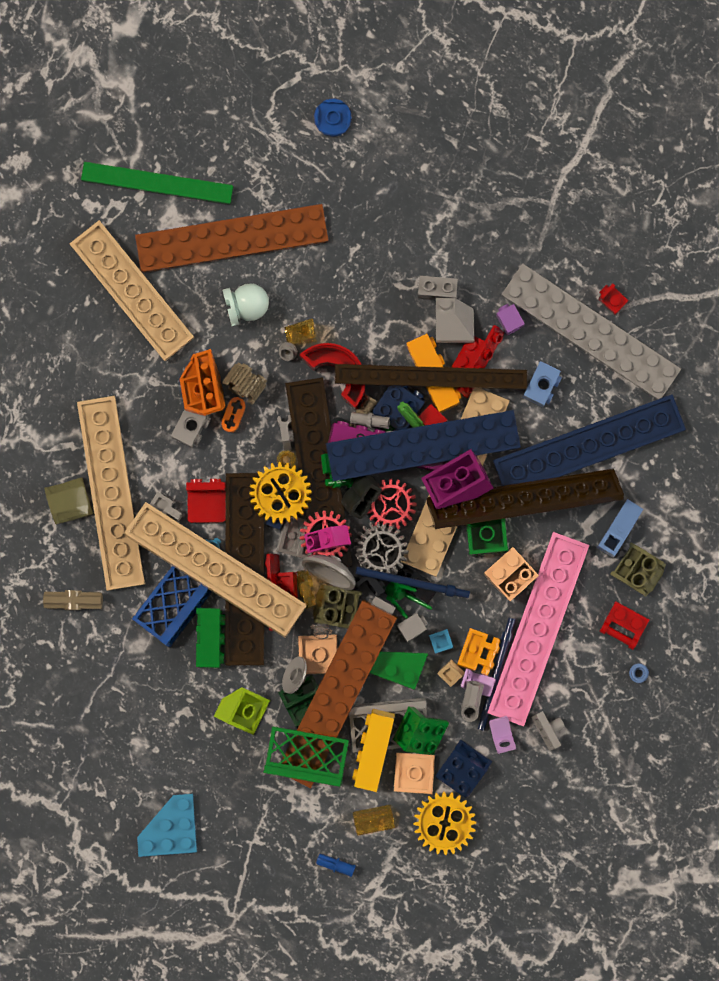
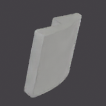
M291 517V523L289 524L285 519L276 551L302 559L312 555V553H305L307 547H301V544L306 541L300 540V534L301 536L305 534L301 533L300 530H307V527L303 525L307 520L298 518L296 521Z

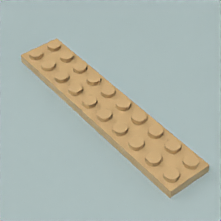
M474 388L461 419L505 412L510 400L481 388ZM487 454L477 456L482 466ZM427 501L406 548L408 554L403 556L407 558V561H401V563L436 577L457 526L435 529Z
M110 396L77 402L106 590L145 585L139 544L124 535V532L135 517L116 397Z
M145 502L124 532V535L284 638H286L307 607L299 599L147 502Z

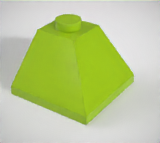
M241 687L221 700L214 717L254 735L270 700Z

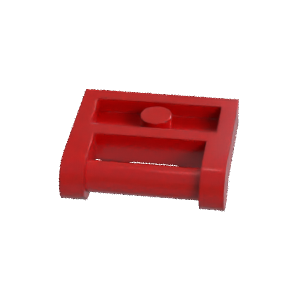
M615 601L599 632L616 638L628 645V648L634 650L649 619ZM611 621L635 634L631 639L609 626Z

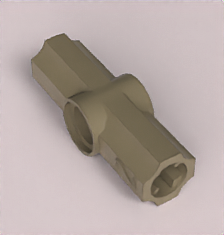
M77 590L44 592L43 605L47 609H102L103 594L100 592H82Z

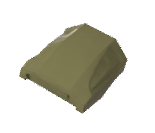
M83 478L44 488L56 525L94 514Z
M631 542L628 551L610 575L646 597L653 591L662 577L666 564Z
M321 585L315 599L313 610L314 623L348 629L357 612L359 596H361L362 592Z

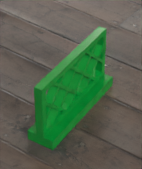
M272 726L263 773L340 787L343 781L349 740ZM276 731L284 732L288 740L278 745L275 740ZM297 735L303 736L307 741L299 749L292 741ZM317 738L322 739L326 745L319 752L311 744ZM290 741L296 751L287 757L281 747ZM335 742L344 743L343 752L336 756L330 746ZM309 745L315 754L305 760L300 750ZM328 748L334 758L325 764L319 754ZM279 749L285 759L279 763L271 762L272 753ZM296 753L304 761L299 766H293L289 760ZM315 756L318 757L323 765L317 770L312 769L308 764V761ZM335 759L340 765L339 774L331 773L327 767ZM325 767V769L327 770V772H326V771H320V770Z

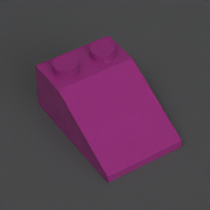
M471 449L421 478L436 509L477 498L493 489L479 458Z

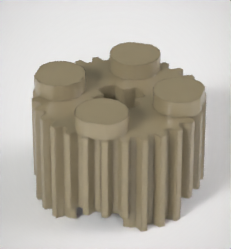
M244 363L234 364L222 383L229 385L228 389L236 396L248 398L247 402L253 405L266 387L267 380L259 374H253L251 372L252 368Z

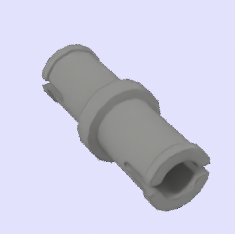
M351 413L350 424L365 425L367 428L379 427L389 429L390 417L377 416L374 413Z

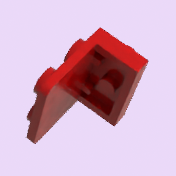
M191 479V482L186 483L188 521L190 523L226 521L225 482H221V479H210V482H202V479Z

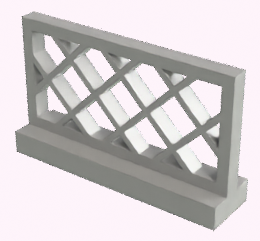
M415 698L354 704L349 712L353 753L359 750L363 751V747H356V739L360 734H363L367 725H364L361 730L354 725V718L362 717L366 720L367 713L371 714L372 709L404 716L409 706L415 707L419 712L423 711V716L427 717L426 699ZM394 722L393 726H395L397 729L389 738V742L391 741L394 744H388L387 749L401 748L393 740V737L395 736L399 727Z

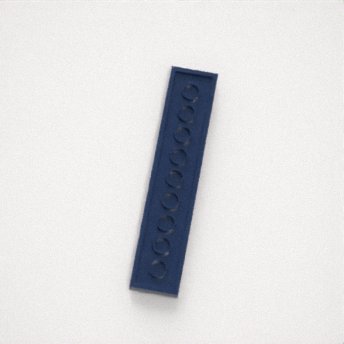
M671 394L495 459L493 463L502 486L556 478L685 431L686 428L674 397Z
M514 410L326 443L332 482L451 461L470 449L476 456L521 448Z

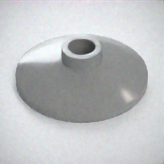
M303 657L294 658L284 672L282 687L284 692L288 694L297 691L306 680L307 663Z

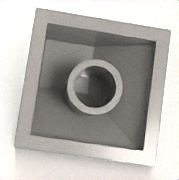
M436 298V343H474V309L456 298Z

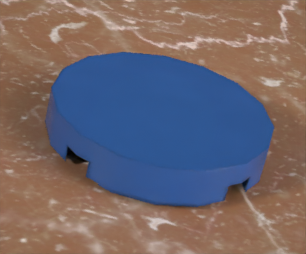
M338 99L323 101L318 105L314 114L317 129L322 134L330 137L340 136L345 133L350 127L352 120L349 107Z

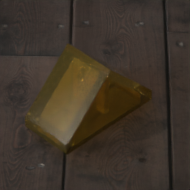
M313 319L284 327L286 341L299 345L317 342Z

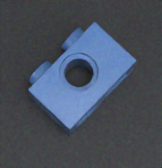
M540 361L523 398L541 407H544L545 403L549 405L554 395L550 392L553 386L558 387L562 379L559 376L561 371ZM542 380L546 381L549 387L546 390H542L539 388L538 383Z

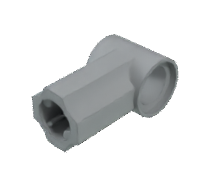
M467 681L461 705L462 718L467 722L475 721L479 715L478 710L484 684L478 681ZM467 708H473L475 710L472 714H467L465 712Z

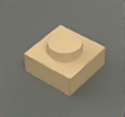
M451 659L437 674L451 687L465 672Z

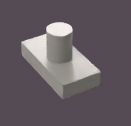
M543 711L532 716L531 718L548 750L551 751L560 747L561 744L555 733L565 727L563 721L557 718L549 723Z

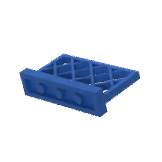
M174 566L170 568L132 618V620L169 648L195 616L196 608H201L213 592L202 584L197 588H191V577L188 575L176 577L175 570L177 568ZM187 579L188 589L178 590L177 580ZM174 581L175 591L164 592L166 582ZM188 592L189 600L186 603L179 604L178 594ZM175 594L176 604L166 606L165 596ZM162 596L163 606L153 608V599ZM177 607V616L168 619L167 609ZM163 610L164 620L154 621L153 611ZM144 612H150L151 622L143 623L139 618ZM165 623L166 630L160 636L155 631V624Z

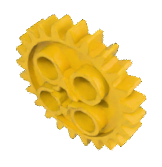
M281 462L278 463V467L271 463V469L264 466V473L257 472L259 479L253 477L256 485H250V488L255 490L249 493L251 497H255L251 500V504H257L254 507V511L260 510L259 517L265 514V521L272 518L273 524L276 523V520H279L280 524L283 525L284 519L290 524L291 517L297 521L298 513L304 515L302 508H309L305 502H311V498L307 497V495L312 494L311 490H307L311 484L305 483L308 477H301L303 471L299 470L296 472V465L290 469L289 463H286L285 467H282ZM282 476H286L289 478V482L287 484H280L279 479ZM271 479L275 480L282 492L284 491V496L290 504V508L286 506L282 497L278 495ZM270 486L273 488V491L270 494H264L262 492L263 488ZM292 492L299 494V498L295 501L289 499V495ZM276 502L283 504L282 509L278 511L274 510L272 506Z
M443 791L442 797H439L436 792L435 799L428 796L429 802L422 801L424 807H417L421 813L420 815H414V817L419 819L418 822L413 823V825L419 826L414 832L421 833L418 840L424 839L423 847L429 844L430 852L436 848L437 854L440 853V850H443L444 854L447 855V851L450 849L455 854L454 848L457 847L461 851V844L463 843L468 846L466 839H473L469 833L476 831L474 828H471V825L476 824V821L471 820L475 813L469 814L468 811L471 810L472 806L465 807L467 800L460 802V795L454 799L453 792L450 793L449 797H446L445 791ZM435 806L443 808V814L439 817L432 814V809ZM450 806L447 819L450 826L445 827L443 840H440L442 825L439 822L444 820L446 808ZM456 810L462 813L461 820L457 822L451 819L452 812ZM430 825L438 827L439 832L437 835L431 836L428 834L427 830ZM449 830L457 832L455 840L447 839L446 834Z

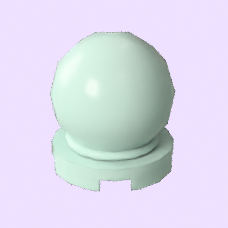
M244 284L238 287L235 292H231L230 288L223 289L226 306H231V309H227L231 326L239 325L238 320L240 318L246 321H255L263 317L268 310L269 297L266 291L256 284Z

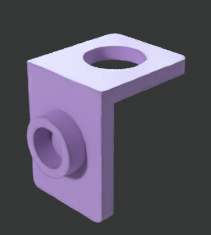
M466 669L461 687L466 689V681H478L484 684L482 695L490 697L495 679Z
M504 716L490 720L489 724L497 753L515 750L516 745L511 733L508 717ZM503 742L510 743L507 747H500V744Z

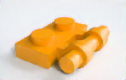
M470 628L457 665L472 671H476L478 665L483 666L481 674L488 676L490 669L492 670L494 667L493 661L496 653L498 654L501 640L494 637L492 643L486 642L488 634ZM483 649L489 651L486 660L480 658Z

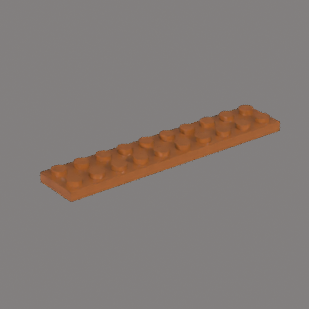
M322 204L135 235L142 273L328 242Z
M362 600L297 731L337 738L398 617ZM297 735L292 739L298 749L307 743L301 735ZM317 738L311 742L317 752L326 747L322 739ZM291 743L285 753L287 757L296 751ZM309 745L300 750L305 760L315 754ZM328 748L319 754L324 762L330 752ZM298 753L289 758L293 766H299L304 762ZM317 756L308 761L312 769L317 770L323 766ZM291 778L310 789L314 784L311 781Z

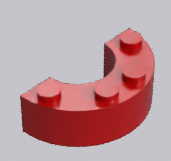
M333 343L316 344L300 354V358L313 371L326 365L334 367L335 364L362 365L356 355L349 349ZM346 384L341 397L356 410L364 397L366 385Z

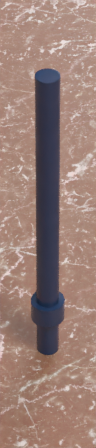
M356 567L355 574L445 593V596L469 598L470 591L455 588L454 585L447 584L445 586L362 567Z
M508 617L505 632H502L501 635L502 642L492 675L495 683L491 696H486L477 728L479 730L485 731L489 718L487 712L499 682L509 643L513 639L512 632L516 621L513 618Z

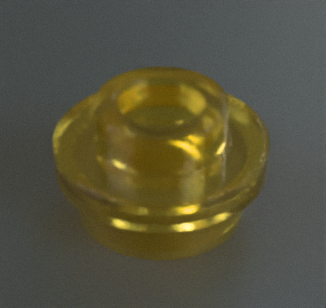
M289 450L281 451L277 456V464L281 462L282 467H285L286 463L283 462V458L289 457V468H292L296 463L294 453Z

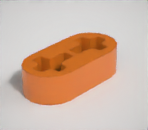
M240 397L232 398L224 413L221 424L224 431L228 433H233L238 429L245 412L246 405ZM239 401L242 409H237L236 414H234L232 404H236ZM231 416H234L233 423L235 427L231 426L228 429L225 422L230 421Z

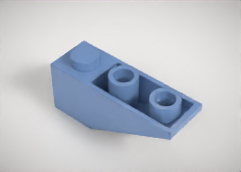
M627 499L597 548L613 558L627 538L643 508Z

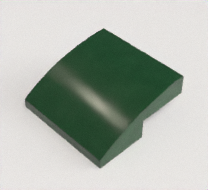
M313 675L306 677L305 682L292 694H288L284 690L278 692L296 729H298L318 689Z

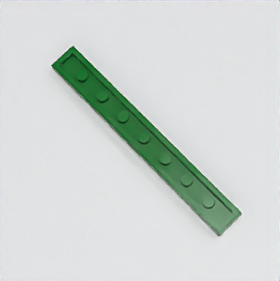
M84 162L81 181L227 205H231L234 188L233 185L90 162Z

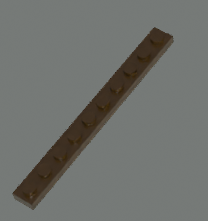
M335 364V384L526 390L527 370Z

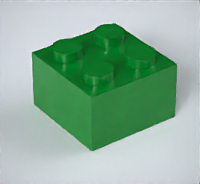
M505 518L466 524L469 556L508 552Z

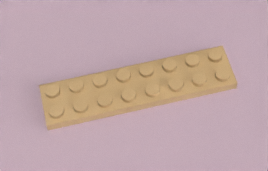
M100 220L70 243L71 247L164 361L168 360L194 339V336Z

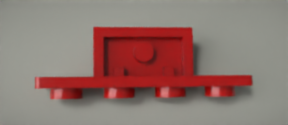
M494 325L485 341L474 336V343L464 344L452 368H485L493 357L498 344L501 343L504 332ZM457 388V391L462 396L468 398L474 388Z
M267 554L265 561L267 580L298 599L297 572L280 573L279 554Z

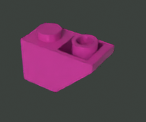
M347 525L332 526L304 534L308 553L351 544Z

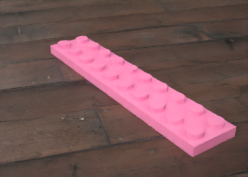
M555 532L552 533L538 572L539 576L533 585L487 712L488 714L499 718L507 716L510 722L521 726L525 725L587 554L588 544Z

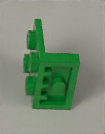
M409 706L393 740L405 752L434 755L449 722L447 720L424 717L415 707Z

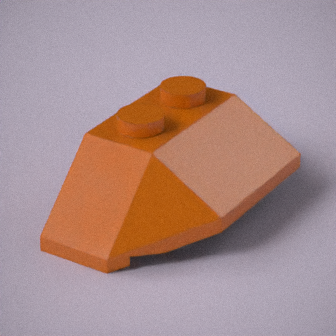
M209 349L193 354L190 359L191 361L180 377L185 411L205 416L223 410L225 400L222 383L212 350Z

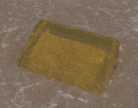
M391 805L353 812L357 836L395 828Z

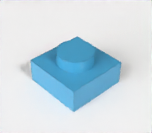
M447 629L429 635L435 654L453 648Z

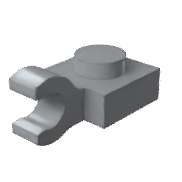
M290 414L286 422H282L281 417L278 416L277 420L281 430L284 451L291 450V442H294L293 431H289V428L292 426Z
M159 492L156 493L150 503L151 506L165 515L169 514L178 521L183 516L182 513L172 508L175 503L174 501Z

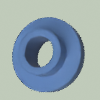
M635 664L629 671L631 680L636 683L646 681L649 675L647 667L643 664ZM636 670L642 671L641 677L635 675Z

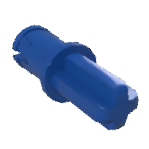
M319 854L316 861L317 865L331 869L334 873L336 871L352 877L355 865L340 861V858L335 859L324 854Z

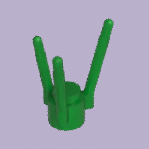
M390 582L387 585L385 593L388 596L386 599L396 607L405 619H408V615L395 600H402L406 597L432 610V606L405 592V590L416 592V588Z

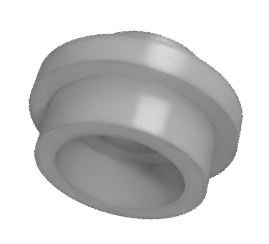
M285 342L279 347V355L285 361L295 359L298 354L296 346L292 343Z

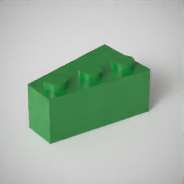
M196 608V614H198L196 625V667L220 668L221 664H224V652H221V645H225V633L221 632L222 625H225V614H222V610L217 608Z
M380 652L370 674L415 690L428 653Z

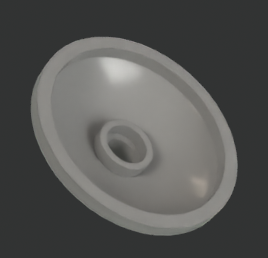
M310 555L302 560L303 568L318 580L344 590L354 589L356 585L355 579L338 557L333 555L331 557L326 555Z

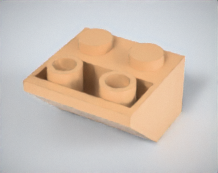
M514 547L484 572L486 578L509 601L514 599L539 576Z

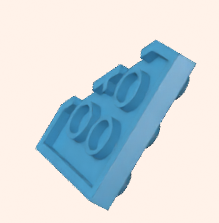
M193 794L173 795L137 837L139 857L197 852Z

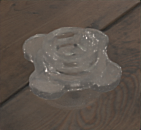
M325 623L311 625V629L314 630L313 636L318 639H326L333 632L329 629V625Z

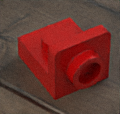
M613 283L610 287L606 285L599 292L601 296L598 300L614 315L629 301L615 288Z

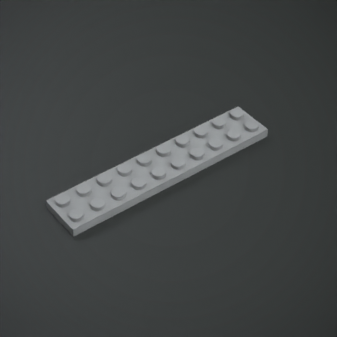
M523 263L501 294L502 297L657 400L664 396L681 368Z

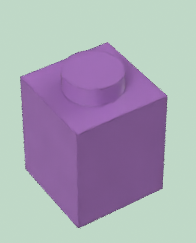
M506 304L498 309L499 312L496 317L507 336L524 327L525 323L514 304L511 306Z

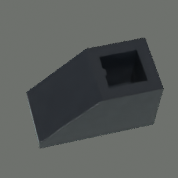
M404 564L403 568H400L396 574L430 582ZM413 587L417 589L416 592L407 590L427 604L436 594V591Z

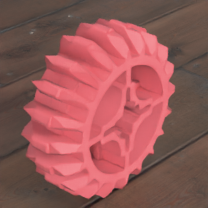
M389 479V485H386L385 480H382L381 492L389 489L397 490V492L392 497L380 494L377 498L384 505L380 515L376 512L375 502L371 504V509H369L367 514L373 513L369 520L373 521L376 518L375 526H377L378 522L383 523L382 525L388 523L389 526L396 524L398 530L400 529V522L404 526L407 525L404 520L405 518L409 521L412 520V517L408 515L409 513H416L415 510L410 509L417 506V503L410 501L416 497L415 495H408L412 492L411 488L407 491L404 490L407 486L406 483L400 487V480L396 481V485L392 484V479ZM402 494L407 502L406 511L397 503ZM395 499L396 503L394 505H396V508L391 507L387 510L388 504H385L386 501L391 502ZM391 512L401 515L400 518L395 520L384 519Z
M326 511L322 512L323 517H320L319 513L316 512L315 516L317 519L314 520L312 516H309L308 519L311 523L304 522L303 525L307 527V530L301 529L300 532L310 533L311 529L319 522H322V529H324V527L328 528V522L342 526L346 523V520L344 519L339 522L340 514L333 518V511L330 512L329 517L326 516ZM300 536V540H305V536ZM306 542L301 544L302 548L306 547ZM342 546L331 552L328 549L324 550V552H313L312 555H326L330 557L331 555L335 556V554H338L342 558L341 549L347 552L348 548Z

